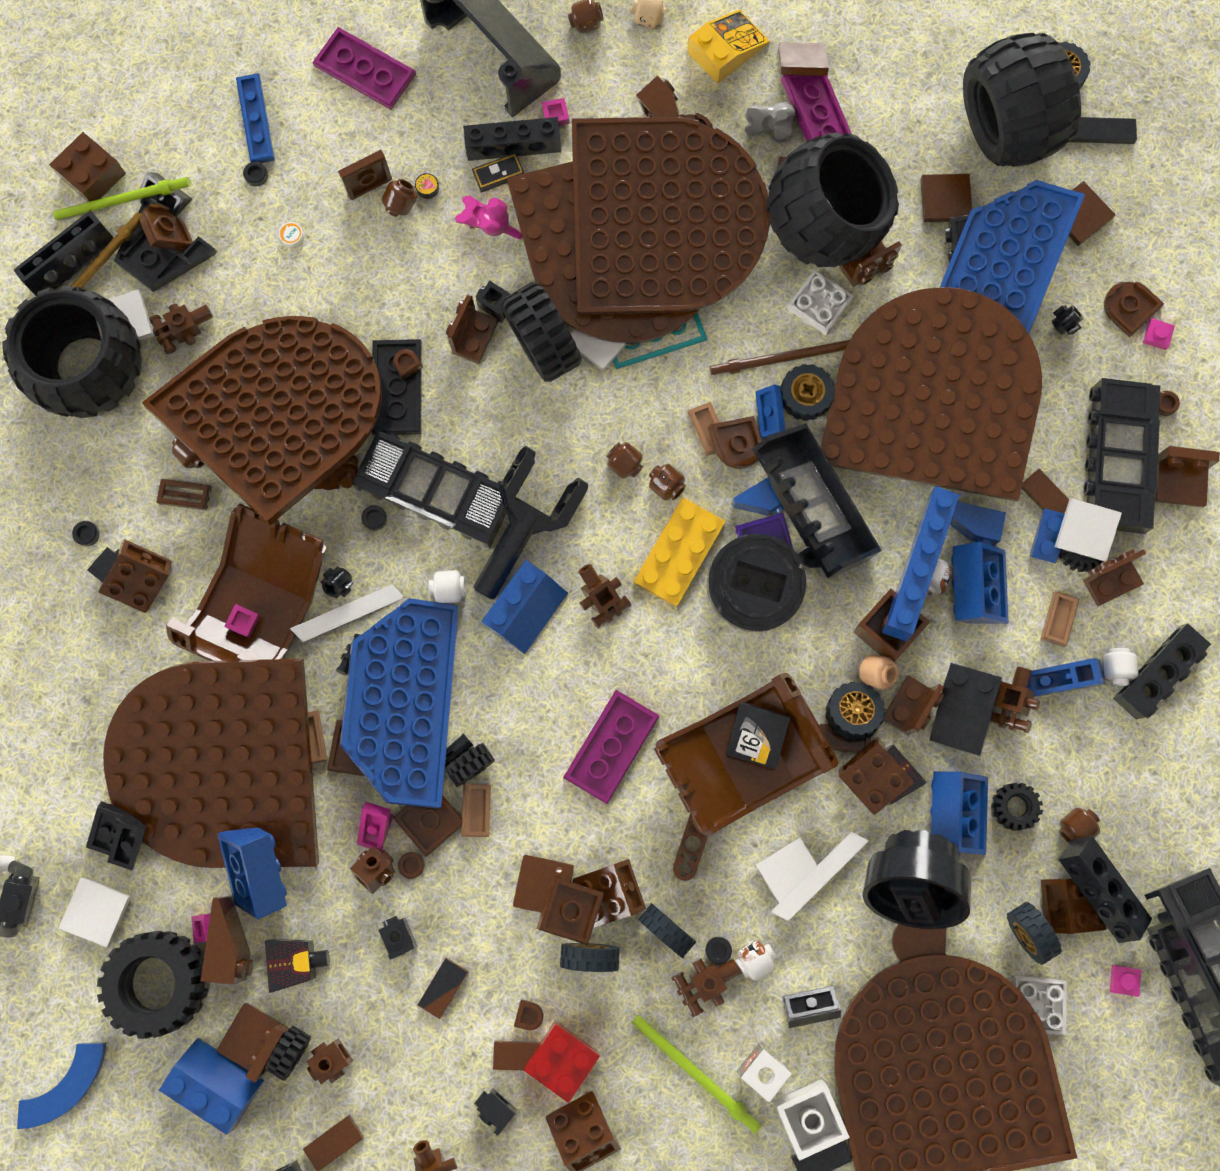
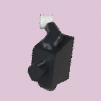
M0 855V871L11 873L4 882L0 897V937L12 938L18 934L20 926L28 927L40 877L33 876L32 868L15 861L14 856Z

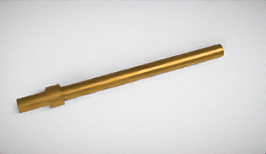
M139 212L125 226L123 224L116 231L118 234L70 287L83 288L125 240L129 241L134 236L133 232L141 224V214Z

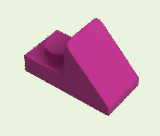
M365 802L361 813L357 845L369 849L374 846L379 852L383 850L394 814L390 813L391 809Z

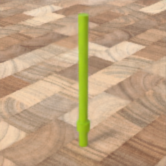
M188 177L172 181L166 179L159 181L158 184L55 210L53 211V216L56 220H61L87 213L89 210L96 211L158 194L165 196L173 194L174 190L190 187L191 182Z
M637 1015L632 1021L634 1026L729 1110L728 1114L736 1121L740 1120L754 1134L759 1131L762 1125L746 1112L747 1108L741 1102H735L640 1015Z

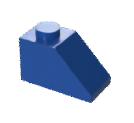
M769 477L734 497L731 503L735 509L769 516L772 513L776 515L785 511L769 484Z

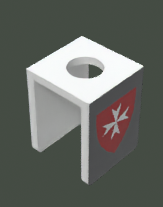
M759 1043L737 1070L740 1077L768 1102L773 1099L792 1074L786 1066L781 1065L766 1052ZM764 1067H769L774 1072V1076L767 1084L760 1082L758 1078L759 1071Z

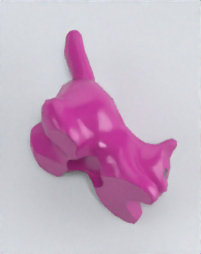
M472 196L463 197L462 201L465 204V209L455 217L457 223L466 224L470 229L473 226L482 229L489 236H499L505 233L511 237L523 239L521 232L509 225L507 205L502 200L491 198L488 204L485 205Z

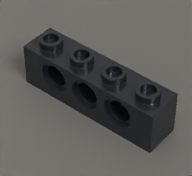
M558 117L463 126L468 161L502 158L516 153L517 156L561 152Z
M89 210L13 269V271L22 283L37 296L38 291L47 288L56 289L63 282L69 280L76 272L97 257L114 237L94 213Z
M1188 623L1177 627L1138 670V677L1129 681V685L1124 686L1113 699L1136 720L1145 717L1147 719L1150 718L1158 710L1156 705L1160 700H1166L1175 691L1173 686L1178 681L1182 682L1190 675L1191 671L1189 668L1194 663L1198 664L1207 656L1206 650L1211 643ZM1177 650L1182 652L1183 661L1178 659L1176 655ZM1160 668L1166 670V679L1160 675ZM1144 686H1147L1150 689V697H1147L1144 694Z
M1092 835L1071 840L1058 859L1118 943L1141 940L1152 921V917Z

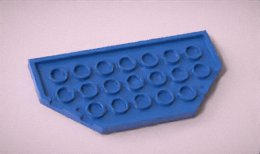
M1035 180L1018 191H1011L994 199V202L972 209L940 287L973 291L998 302L1008 309L1030 334L1085 194Z
M409 598L351 642L340 746L388 804L438 809L442 806L459 605Z

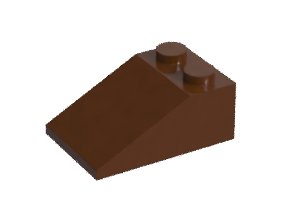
M657 75L636 94L642 112L647 117H680L676 103L678 98L673 93L675 89L668 80L662 81Z
M214 897L212 899L201 981L236 984L247 980V976H250L252 973L253 960L250 959L251 952L233 897Z

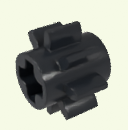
M1062 305L1053 312L1056 318L1052 320V324L1061 335L1066 332L1069 335H1073L1082 328L1079 322L1083 320V316L1075 306L1072 305L1068 308L1066 305Z
M339 566L334 570L329 568L322 574L324 579L320 581L323 591L328 596L335 597L336 599L340 595L345 597L351 591L350 587L354 584L351 574L346 569L339 568Z

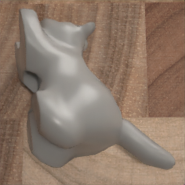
M754 102L753 106L747 108L745 114L746 120L750 123L745 127V132L755 135L763 131H772L774 138L777 140L789 138L792 134L791 127L795 116L793 105L787 102H779L773 106L761 107L757 102Z

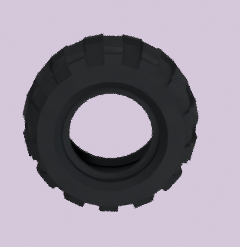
M1045 33L1011 35L992 43L979 52L976 58L968 62L963 77V98L967 118L978 146L983 154L994 164L1002 167L1006 165L1012 167L1029 165L1052 156L1064 148L1068 141L1074 139L1081 121V97L1078 81L1065 50L1053 37Z
M838 132L815 137L793 150L775 171L768 187L769 196L766 198V210L770 213L769 223L773 232L776 233L781 241L780 244L788 252L794 254L799 261L807 265L812 263L817 267H836L854 262L876 248L890 231L889 229L894 224V217L898 215L899 209L897 183L885 158L868 141L861 140L857 135L850 133L843 135Z
M62 286L60 290L47 288L38 291V295L30 300L25 299L17 307L18 311L15 316L9 318L6 324L5 333L7 339L2 341L3 357L9 368V375L17 388L29 400L44 408L47 412L65 417L87 418L97 416V412L102 410L110 412L119 406L118 402L125 395L129 397L135 388L134 379L136 376H140L141 346L136 330L129 322L128 317L112 301L93 291L90 293L80 287ZM97 322L99 323L101 329L102 339L98 329ZM83 338H94L102 342L99 354L89 368L72 378L61 379L58 372V361L61 353L70 343Z

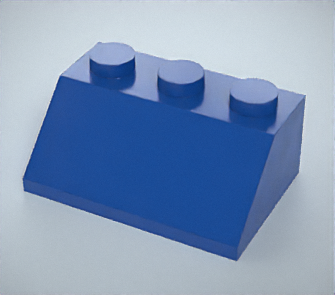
M982 542L953 546L951 562L954 572L952 587L955 599L953 606L955 621L970 624H1009L1006 551Z
M525 560L481 622L491 632L523 654H526L568 592L545 572Z
M933 771L931 783L933 797L930 810L932 817L931 834L943 835L949 842L956 844L960 853L986 855L988 777L965 772Z
M260 828L217 833L234 904L258 920L286 907L285 896L287 891L280 879L279 872H281V866L278 859L275 858L273 849L275 848V841L273 836Z
M197 1038L173 1066L158 1091L227 1135L236 1128L265 1080L261 1078L253 1082L245 1076L249 1070L217 1052V1049Z

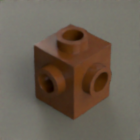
M373 846L368 851H364L359 855L356 863L350 870L354 878L373 895L381 886L387 885L393 878L395 870L392 862L394 860L385 850L379 852Z
M338 1038L328 1046L325 1042L311 1051L313 1057L306 1062L309 1065L307 1070L313 1080H319L320 1084L329 1080L332 1084L345 1074L342 1069L349 1065L353 1059Z

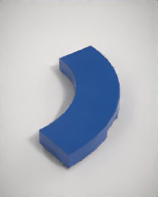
M106 1043L76 1044V1052L71 1067L59 1084L39 1097L19 1101L17 1129H27L46 1124L76 1106L87 1094L95 1078L99 1075L105 1056Z

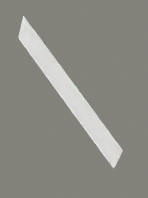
M391 584L290 629L302 642H305L401 600L403 595Z
M851 832L771 912L789 921L869 840Z

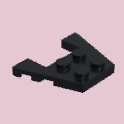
M148 197L141 199L139 213L141 214L150 204L156 203ZM140 224L133 232L134 236L129 241L125 240L120 246L114 262L154 292L211 258L217 251L199 236L183 254L175 249L151 247Z

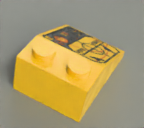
M736 10L705 23L688 38L687 52L718 84L769 44L770 41L740 10Z

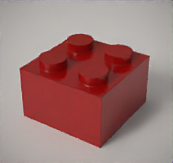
M555 1020L524 1066V1071L569 1103L600 1055L597 1050Z

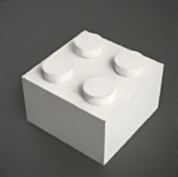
M822 1079L773 1101L799 1161L850 1138L828 1086Z

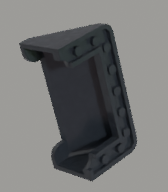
M420 0L424 21L431 29L441 25L450 30L468 16L508 59L499 67L498 76L501 83L506 87L507 103L504 106L512 118L560 81L561 69L558 63L499 0Z

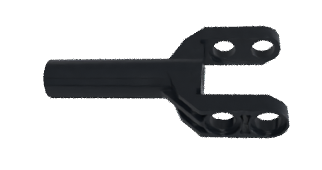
M524 446L519 451L499 486L502 504L507 510L510 523L473 586L475 591L489 599L495 600L531 535L567 527L588 490V483L581 478H576L567 485L550 516L517 498L516 495L535 464L536 452L528 446Z

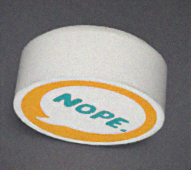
M288 222L279 229V238L286 247L294 248L303 242L304 232L297 223Z

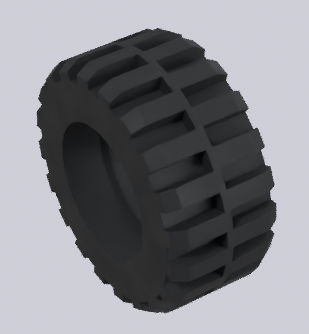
M531 282L503 298L500 304L501 309L530 362L545 382H552L580 365L582 357L556 306L539 283Z
M172 931L146 932L122 941L119 948H114L108 954L110 961L103 962L100 971L104 972V975L97 980V987H102V994H98L97 998L98 1003L103 1002L105 1008L101 1010L104 1017L111 1016L113 1020L110 1024L115 1029L122 1027L123 1034L129 1037L137 1035L138 1039L157 1038L174 1032L183 1025L188 1024L194 1019L193 1015L201 1010L203 1006L201 1000L207 997L209 989L205 988V982L201 981L204 958L200 959L198 955L201 952L197 945L191 946L189 938L177 936V933ZM149 958L163 960L172 970L175 979V989L170 1002L165 1007L157 1010H151L143 1006L138 1001L133 989V978L138 966Z

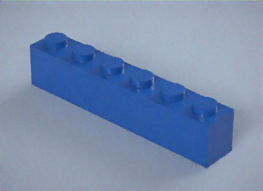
M935 486L929 495L882 633L906 642L913 635L960 496L959 494Z

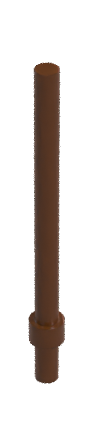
M850 340L743 360L738 358L730 359L727 363L709 366L710 375L727 372L735 374L740 373L743 369L844 351Z

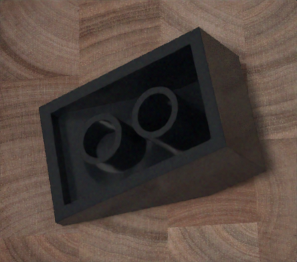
M950 663L942 690L944 696L937 708L930 741L981 756L1002 687V677Z

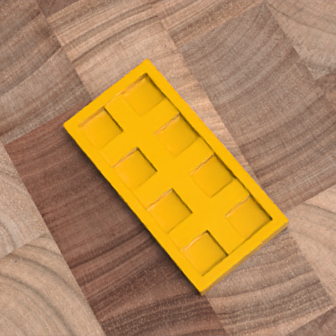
M682 497L633 583L677 607L726 521Z

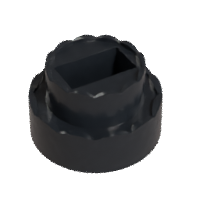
M766 534L744 535L727 543L712 560L707 574L708 597L716 613L729 625L747 632L769 631L787 622L800 608L806 592L805 569L798 554L781 539ZM741 575L748 577L749 581L747 584L739 582ZM769 582L772 584L773 588L770 592H766L763 589L764 583Z
M903 830L897 834H891L885 842L884 851H878L872 855L868 862L862 897L864 903L871 911L893 923L919 929H944L959 925L969 917L972 877L968 868L963 863H959L960 852L955 843L949 842L943 835H933L925 830L914 832Z

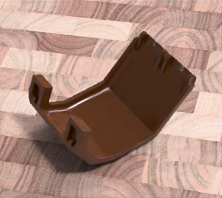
M239 503L231 512L220 565L197 610L186 624L171 618L166 624L168 639L177 647L208 661L283 659L296 636L290 628L302 624L312 604L326 551L324 540L309 533H306L304 536L302 530L286 523L280 525L279 520H276L269 526L253 509ZM235 604L260 615L250 638L224 627Z
M788 673L779 674L772 678L771 682L742 699L656 742L654 750L661 764L666 766L667 769L665 771L674 788H678L680 792L678 795L688 813L691 812L693 816L691 820L699 835L709 836L768 802L838 766V759L796 683ZM740 702L791 716L776 770L726 755Z

